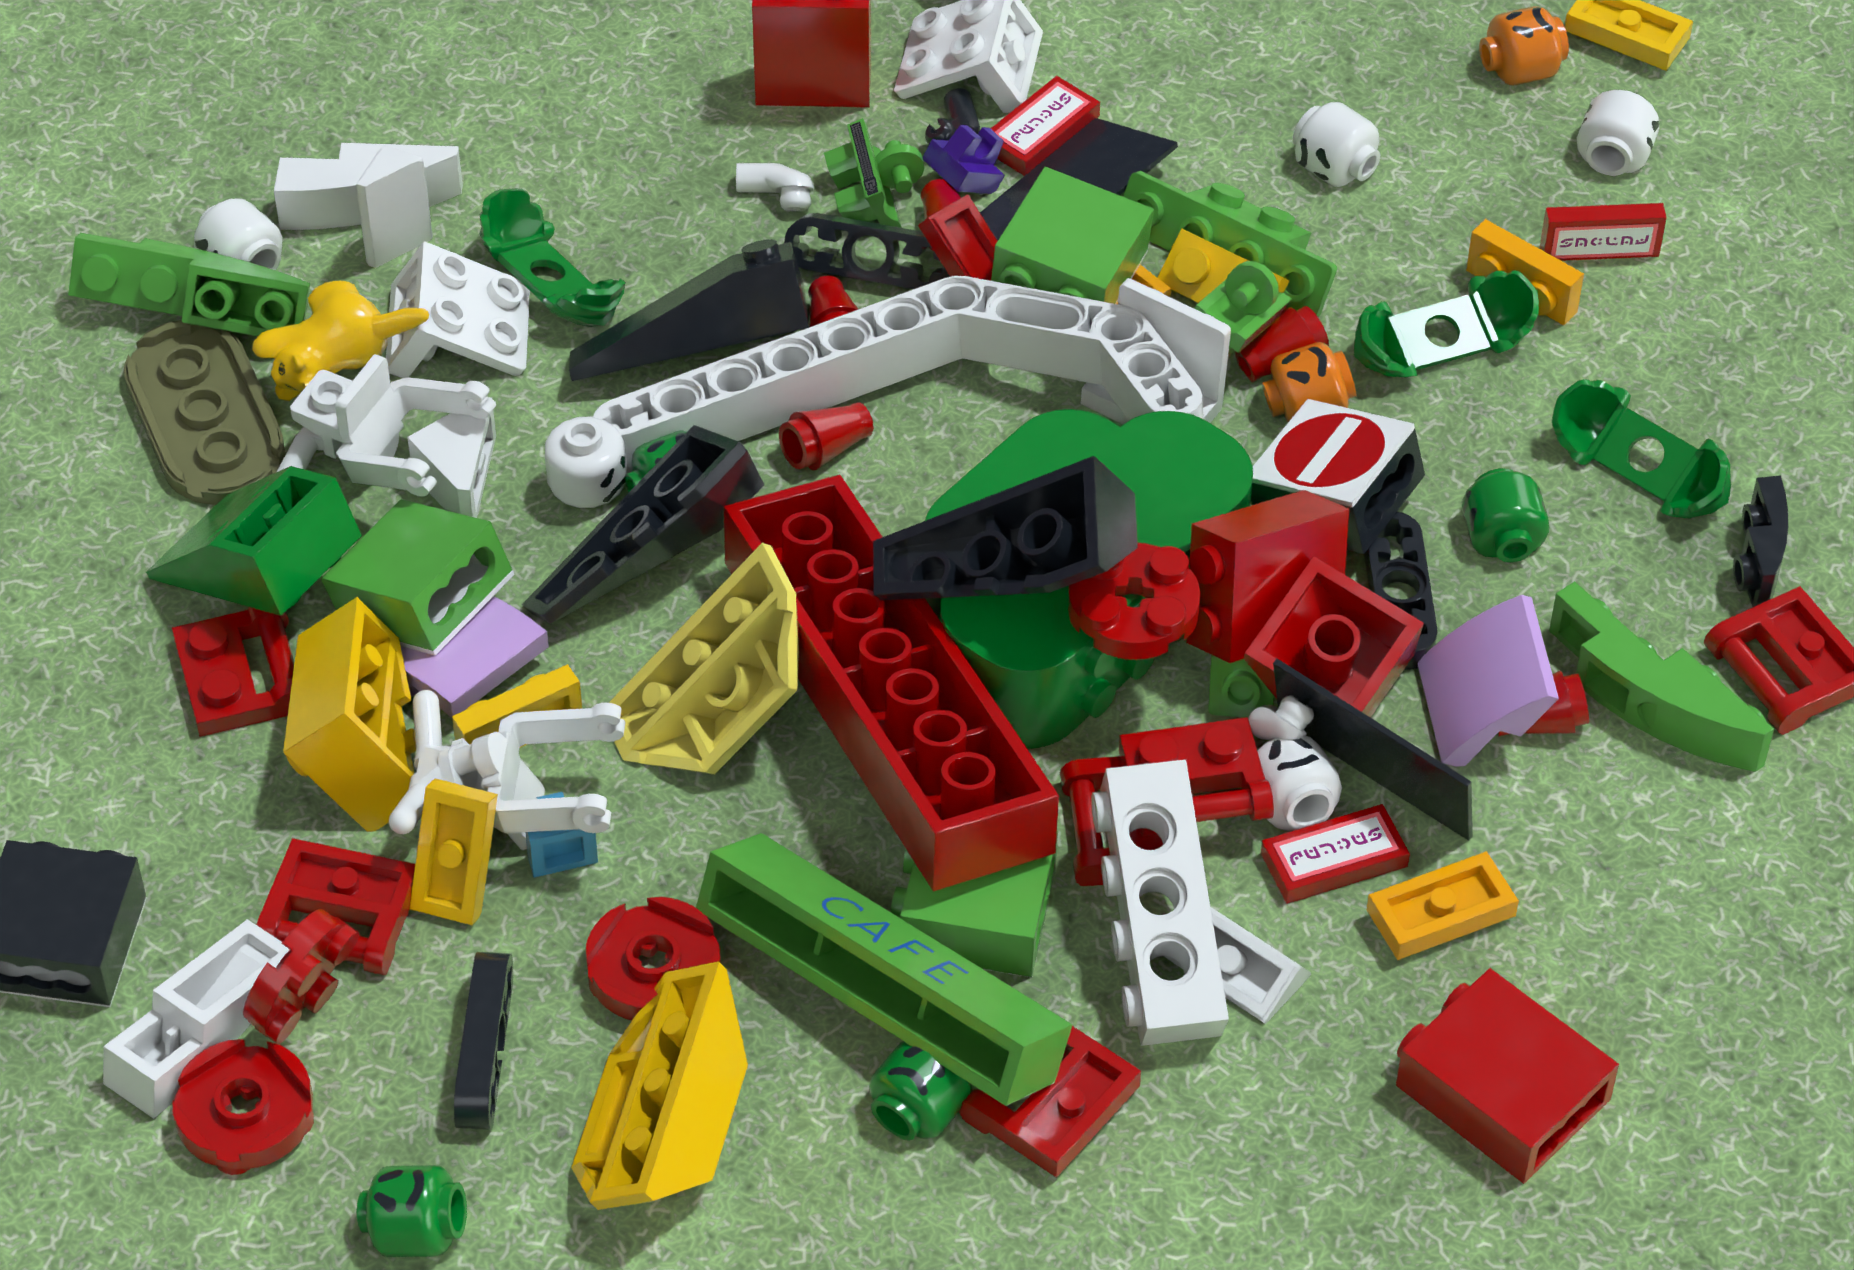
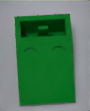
M289 466L229 493L150 567L146 573L151 580L281 616L287 609L294 606L301 596L329 568L333 567L362 535L336 477Z

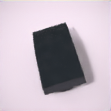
M1781 475L1757 478L1751 504H1745L1742 511L1745 541L1742 553L1734 556L1733 574L1738 591L1748 592L1752 607L1773 598L1787 544L1789 528L1788 505Z

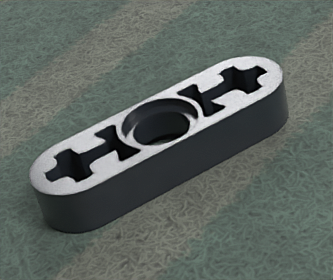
M810 213L795 221L788 228L784 243L791 242L798 267L806 270L911 289L950 277L944 266L943 268H937L930 277L923 275L924 269L921 264L907 261L900 265L901 273L893 271L900 254L898 241L906 242L902 252L904 255L920 256L927 247L932 248L922 231L821 213ZM813 226L818 228V238L837 242L842 238L841 230L847 231L848 236L842 247L843 263L836 261L840 249L824 247L817 251L815 256L809 255V246L800 242L799 236L811 231ZM870 235L877 237L883 242L886 248V259L882 266L869 268L859 262L856 257L855 247L860 237ZM933 252L934 259L940 261L936 253Z
M1396 512L1365 552L1364 557L1369 590L1424 623L1415 654L1405 667V670L1417 669V663L1436 645L1438 630L1422 529L1419 523L1411 516L1402 512ZM1384 537H1396L1397 543L1401 545L1399 559L1390 560V543ZM1401 582L1413 587L1417 594L1408 599H1396L1389 596L1383 588L1390 583Z
M476 952L474 957L455 1083L454 1122L456 1128L492 1130L502 1067V1060H498L497 1051H504L513 989V957L511 953Z

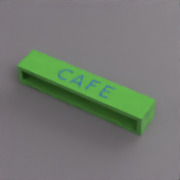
M762 833L710 851L696 908L708 918L910 1046H916L930 1053L940 1065L1005 1106L1055 1083L1073 1024Z

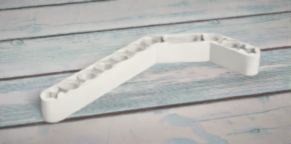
M967 276L943 278L625 394L600 405L593 416L609 422L618 429L625 444L627 474L632 472V454L637 447L676 431L683 430L687 432L693 425L740 441L781 426L789 421L791 414L794 412L826 409L963 358L1103 385L1128 420L1157 411L1183 412L1204 419L1203 395L1199 386L1140 311L1124 305Z

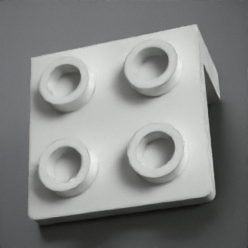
M961 0L940 8L932 7L926 9L913 19L894 91L899 98L906 99L976 75L983 92L991 95L1002 112L1010 113L1027 99L1043 30L1021 0Z
M424 241L391 284L389 312L406 307L424 308L429 312V318L426 322L411 330L387 338L386 359L389 374L400 378L409 377L422 360L429 361L433 357L438 346L510 375L518 376L522 374L526 369L530 290L511 275Z
M1127 278L1119 287L1118 305L1136 309L1146 317L1199 386L1203 395L1204 420L1211 423L1221 411L1223 405L1231 328L1211 315L1202 313L1164 295L1156 289H1151L1135 280ZM1087 382L1082 387V405L1123 425L1129 421L1103 385Z

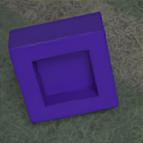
M960 125L949 141L932 139L922 157L933 170L959 192L992 194L997 191L1005 176L994 166L1004 140L993 130L982 127L979 133L976 134L969 126Z

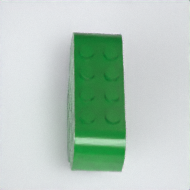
M1074 409L1055 410L1033 417L1020 426L939 497L928 511L925 521L1095 456L1135 493L1137 543H1146L1158 547H1177L1184 551L1188 559H1190L1192 523L1250 506L1253 466L1248 453L1236 439L1208 421L1188 413L1177 411L1146 413L1129 420L1120 427L1105 417L1092 412ZM1069 586L1050 593L926 598V601L943 624L947 634L956 643L1027 749L1054 744L1068 736L1089 716L1093 718L1101 716L1112 703L1116 690L1130 677L1138 680L1144 676L1155 660V657L1140 660L1121 659L1104 654L1094 648V638L1084 633L1081 627H1079L1078 633L1071 624L1068 613ZM1138 594L1122 596L1126 598L1127 606L1140 607L1141 600L1145 599L1144 596ZM1183 634L1178 640H1175L1174 642H1178V641L1182 640V639L1184 638V634Z

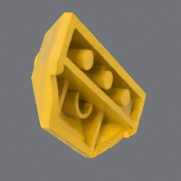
M720 962L665 972L654 988L658 994L635 1015L609 1053L571 1167L578 1182L586 1192L589 1202L597 1210L655 1201L713 1180L748 1067L728 972Z

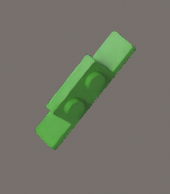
M1142 171L1131 174L1123 197L1154 209L1150 242L1170 251L1182 228L1244 259L1263 264L1271 272L1289 280L1284 294L1292 298L1287 308L1291 307L1298 310L1303 306H1308L1318 317L1321 315L1337 272V266L1306 250L1312 232L1295 225L1294 216L1274 207L1266 206L1261 209L1245 201V194L1241 190L1227 184L1212 183L1210 186L1186 193Z

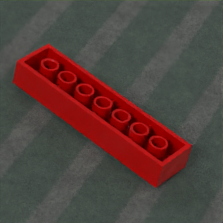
M839 474L724 506L726 567L732 574L761 543L771 545L796 593L799 644L798 680L932 891L1056 854L1058 793L956 643L947 634L943 624L926 599L881 601L874 595L873 541L883 536L842 476Z

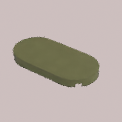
M182 320L160 325L148 331L136 342L137 349L132 353L131 357L128 354L124 364L127 389L162 472L174 491L194 502L216 505L229 493L277 472L285 457L283 435L241 342L232 332L221 329L219 332L204 326L182 323Z

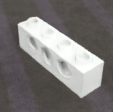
M1186 760L1107 768L1100 792H1092L1091 805L1095 830L1097 833L1107 832L1110 856H1102L1101 869L1106 896H1117L1121 920L1112 921L1111 932L1116 961H1127L1131 985L1122 986V1006L1126 1026L1138 1027L1141 1046L1222 1036L1229 1017ZM1139 828L1151 829L1161 837L1163 846L1155 850L1141 849L1132 842L1129 833ZM1148 892L1162 893L1170 899L1174 910L1165 915L1152 914L1142 906L1139 897ZM1160 956L1171 957L1180 963L1184 970V976L1173 981L1161 979L1152 971L1150 961Z

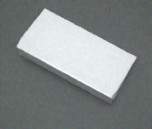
M384 145L379 149L356 182L366 263L374 268L420 246L424 241H430L433 237L422 157Z
M1210 907L1225 997L1266 1024L1309 978L1311 972ZM1164 956L1165 958H1167L1168 960L1182 968L1178 961L1171 957Z

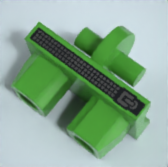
M863 118L847 124L851 142L824 152L828 170L838 189L860 180L862 182L834 193L839 213L844 218L866 222L877 219L880 224L902 228L892 189H896L899 193H906L912 189V184L920 179L925 169L921 152L916 147L901 144L898 140L889 141L885 145V149L881 151L879 148L872 146L867 124Z
M1246 261L1237 265L1228 274L1227 279L1196 304L1194 309L1211 315L1231 328L1229 359L1234 350L1239 353L1280 317L1287 309L1292 298L1279 292L1278 282L1274 274L1265 265L1254 261Z

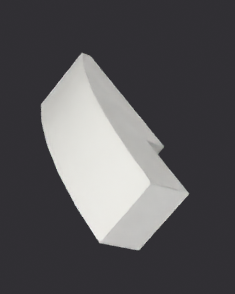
M341 143L339 159L280 157L274 187L280 230H310L360 225L361 219L356 182L379 149L384 145L422 157L429 207L460 195L463 184L458 146Z
M248 919L155 988L153 990L152 1010L104 1046L103 1084L153 1119L173 1103V1100L175 1101V1096L180 1088L178 1079L190 1060L215 1044L238 1039L251 1023L243 1017V1008L255 980L267 962L276 968L280 960L290 949L282 945L280 940Z

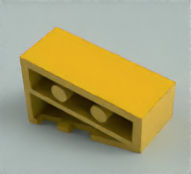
M356 597L298 635L283 753L286 755L289 764L298 774L304 777L309 776L367 832H373L389 823L391 813L409 789L411 776L415 774L411 754L416 751L415 730L410 728L406 731L402 706L411 701V695L399 637Z

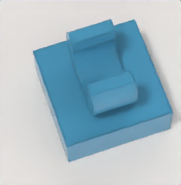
M558 792L536 798H563L564 794L563 792ZM580 829L525 832L527 855L534 878L598 863L596 833H588Z

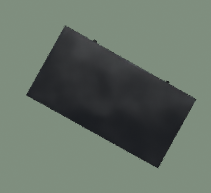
M1095 118L983 209L980 214L998 241L1044 167L1121 195L1125 192L1132 173L1138 171L1150 172L1152 168L1178 147V143Z
M1279 659L1274 661L1273 667L1278 708L1284 697L1292 695L1299 699L1298 701L1313 709L1314 717L1304 728V731L1307 733L1305 736L1311 737L1324 750L1469 841L1473 837L1472 782L1284 662Z

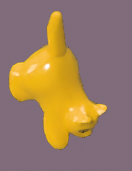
M343 280L325 282L314 288L308 297V303L312 310L310 318L299 324L262 332L253 341L252 351L260 358L275 359L271 370V376L276 383L275 393L278 399L290 401L300 395L320 370H327L336 374L342 369L364 367L374 354L379 356L383 354L388 345L387 338L423 324L428 320L429 312L424 308L406 307L381 314L372 302L359 294L354 284Z

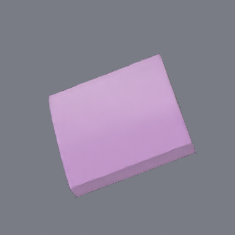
M1519 595L1502 602L1467 621L1433 646L1417 663L1441 762L1456 767L1466 766L1499 731L1521 737L1559 699L1532 597Z
M493 596L436 656L402 646L401 650L411 697L422 690L434 692L439 699L440 709L452 718L453 715L466 710L470 705L477 702L546 650L549 645L547 631L516 608Z

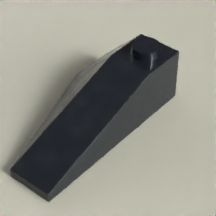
M766 239L747 244L741 249L742 253L728 257L570 351L569 359L571 380L576 381L809 328L805 289L791 242L778 245L776 240Z
M693 425L528 597L522 606L532 615L552 624L721 531L724 528V506L752 499L764 486L748 450L739 441Z
M1092 456L873 541L874 595L882 601L1050 593L1108 571L1138 548L1135 493L1095 456Z

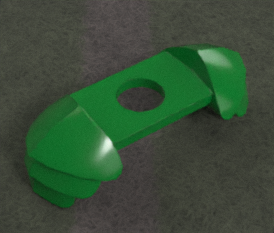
M522 188L499 189L484 199L482 212L479 214L481 224L479 234L492 257L530 290L551 313L577 325L588 327L605 326L614 316L616 307L624 294L626 282L620 278L619 281L607 279L595 284L591 283L548 243L554 234L555 228L553 223L544 220L540 205L530 202V195L526 190ZM535 267H549L558 271L563 278L557 281L543 280L535 276L531 269Z
M1513 270L1509 273L1495 271L1487 277L1475 276L1471 278L1468 282L1469 295L1394 315L1385 301H1381L1375 306L1369 305L1359 317L1355 332L1354 357L1366 368L1385 376L1408 378L1418 376L1416 370L1492 350L1495 353L1507 351L1516 346L1534 327V322L1539 314L1538 291L1519 271ZM1433 319L1449 321L1457 330V342L1448 347L1434 345L1425 335L1426 323Z
M1578 380L1558 396L1553 411L1552 426L1557 441L1578 464L1585 466L1592 460H1595L1664 501L1659 511L1671 517L1695 518L1714 513L1729 503L1732 485L1730 463L1725 452L1713 440L1706 439L1697 449L1627 408L1631 398L1629 392L1624 388L1612 387L1605 381ZM1654 439L1660 442L1664 448V458L1661 464L1656 469L1648 472L1634 469L1629 461L1632 447L1640 440Z

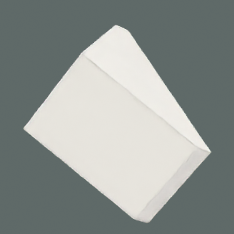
M485 397L483 401H486L487 399H492V398H490V397ZM492 411L485 419L450 413L408 436L410 458L420 459L429 465L430 469L423 478L432 476L436 479L437 483L429 493L445 510L477 518L496 439L494 412Z

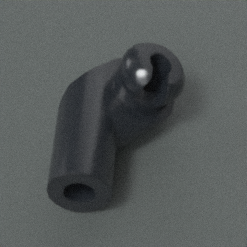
M957 88L945 95L943 103L948 119H937L940 125L937 130L929 124L925 131V140L928 144H930L932 139L949 141L960 125H967L976 134L979 133L980 124L968 90Z

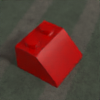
M1313 556L1246 650L1243 659L1276 699L1273 663L1276 659H1279L1371 718L1414 656L1424 623Z

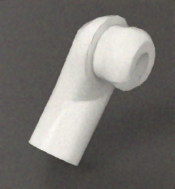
M737 163V192L781 193L780 205L786 211H805L810 207V192L814 190V186L808 175L777 163Z
M1290 695L1282 699L1279 708L1272 705H1263L1254 709L1250 713L1248 720L1252 734L1259 739H1300L1307 734L1304 728L1314 717L1313 709Z

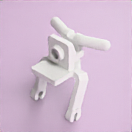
M376 354L371 357L354 380H349L327 370H320L290 406L292 419L301 424L303 428L295 436L277 472L289 466L306 470L316 450H324V454L336 459L337 456L339 457L352 483L403 489L417 496H426L437 483L436 479L432 476L423 478L430 469L429 465L417 458L403 459L394 457L399 443V432L404 427L401 420L412 409L469 415L474 418L485 419L496 407V402L492 399L483 401L490 390L486 385L478 381H468L466 384L405 377L390 383L387 359Z
M430 690L418 692L413 699L416 741L414 768L417 770V773L411 776L408 791L389 817L390 828L398 834H407L413 830L422 817L425 787L436 778L498 794L493 827L503 833H507L521 850L527 849L525 832L580 829L588 833L606 831L610 826L611 812L606 810L607 799L604 796L585 794L580 797L537 799L536 797L544 796L545 788L520 759L519 748L524 744L590 740L611 742L619 740L624 736L626 723L625 720L620 718L621 707L613 703H599L592 708L516 712L500 721L498 732L478 737L472 741V744H468L464 738L452 741L451 746H442L439 699Z

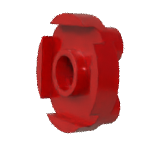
M1138 543L1137 549L1108 571L1069 585L1068 613L1071 624L1078 633L1079 627H1081L1084 633L1094 638V648L1113 657L1140 660L1160 656L1168 652L1169 643L1178 640L1183 634L1185 641L1194 631L1198 621L1200 605L1199 583L1189 568L1188 556L1177 547H1158L1151 544ZM1138 594L1144 596L1145 599L1141 600L1140 607L1127 606L1126 598L1122 596Z
M650 897L647 898L648 906H636L626 911L625 903L611 909L599 919L587 939L586 958L589 989L606 1009L632 1021L635 1015L658 994L654 988L665 972L714 962L721 963L719 943L714 936L713 926L707 916L694 906L674 898ZM657 951L666 953V965L659 968H645L642 966V962L637 959L641 955L651 958Z
M317 909L309 914L281 943L290 950L280 960L276 968L267 962L258 975L245 1001L243 1017L276 1044H281L296 1027L304 1008L315 1014L333 995L338 986V980L330 974L335 966L342 963L353 950L359 939V932L324 909Z
M244 1039L227 1040L203 1050L189 1061L178 1079L180 1088L175 1096V1101L173 1100L172 1112L178 1135L191 1154L205 1163L215 1165L223 1173L238 1175L249 1171L251 1168L266 1166L281 1159L302 1141L304 1135L311 1130L314 1124L311 1082L308 1072L300 1059L282 1045L267 1041V1049L260 1046H246ZM241 1095L247 1101L257 1096L261 1099L255 1104L256 1108L249 1112L240 1114L231 1112L233 1109L230 1100L235 1096Z

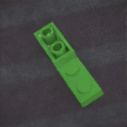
M80 232L74 241L68 295L182 316V323L259 336L264 331L299 324L306 320L310 283L254 263L178 244L144 238L140 243Z
M1575 581L1556 593L1549 632L1579 658L1576 673L1579 674L1584 691L1631 725L1690 754L1723 765L1753 772L1765 766L1774 728L1767 723L1765 717L1757 708L1747 705L1726 687L1710 667L1701 665L1683 648L1663 660L1647 640L1637 637L1613 616L1611 610L1603 601L1593 598Z

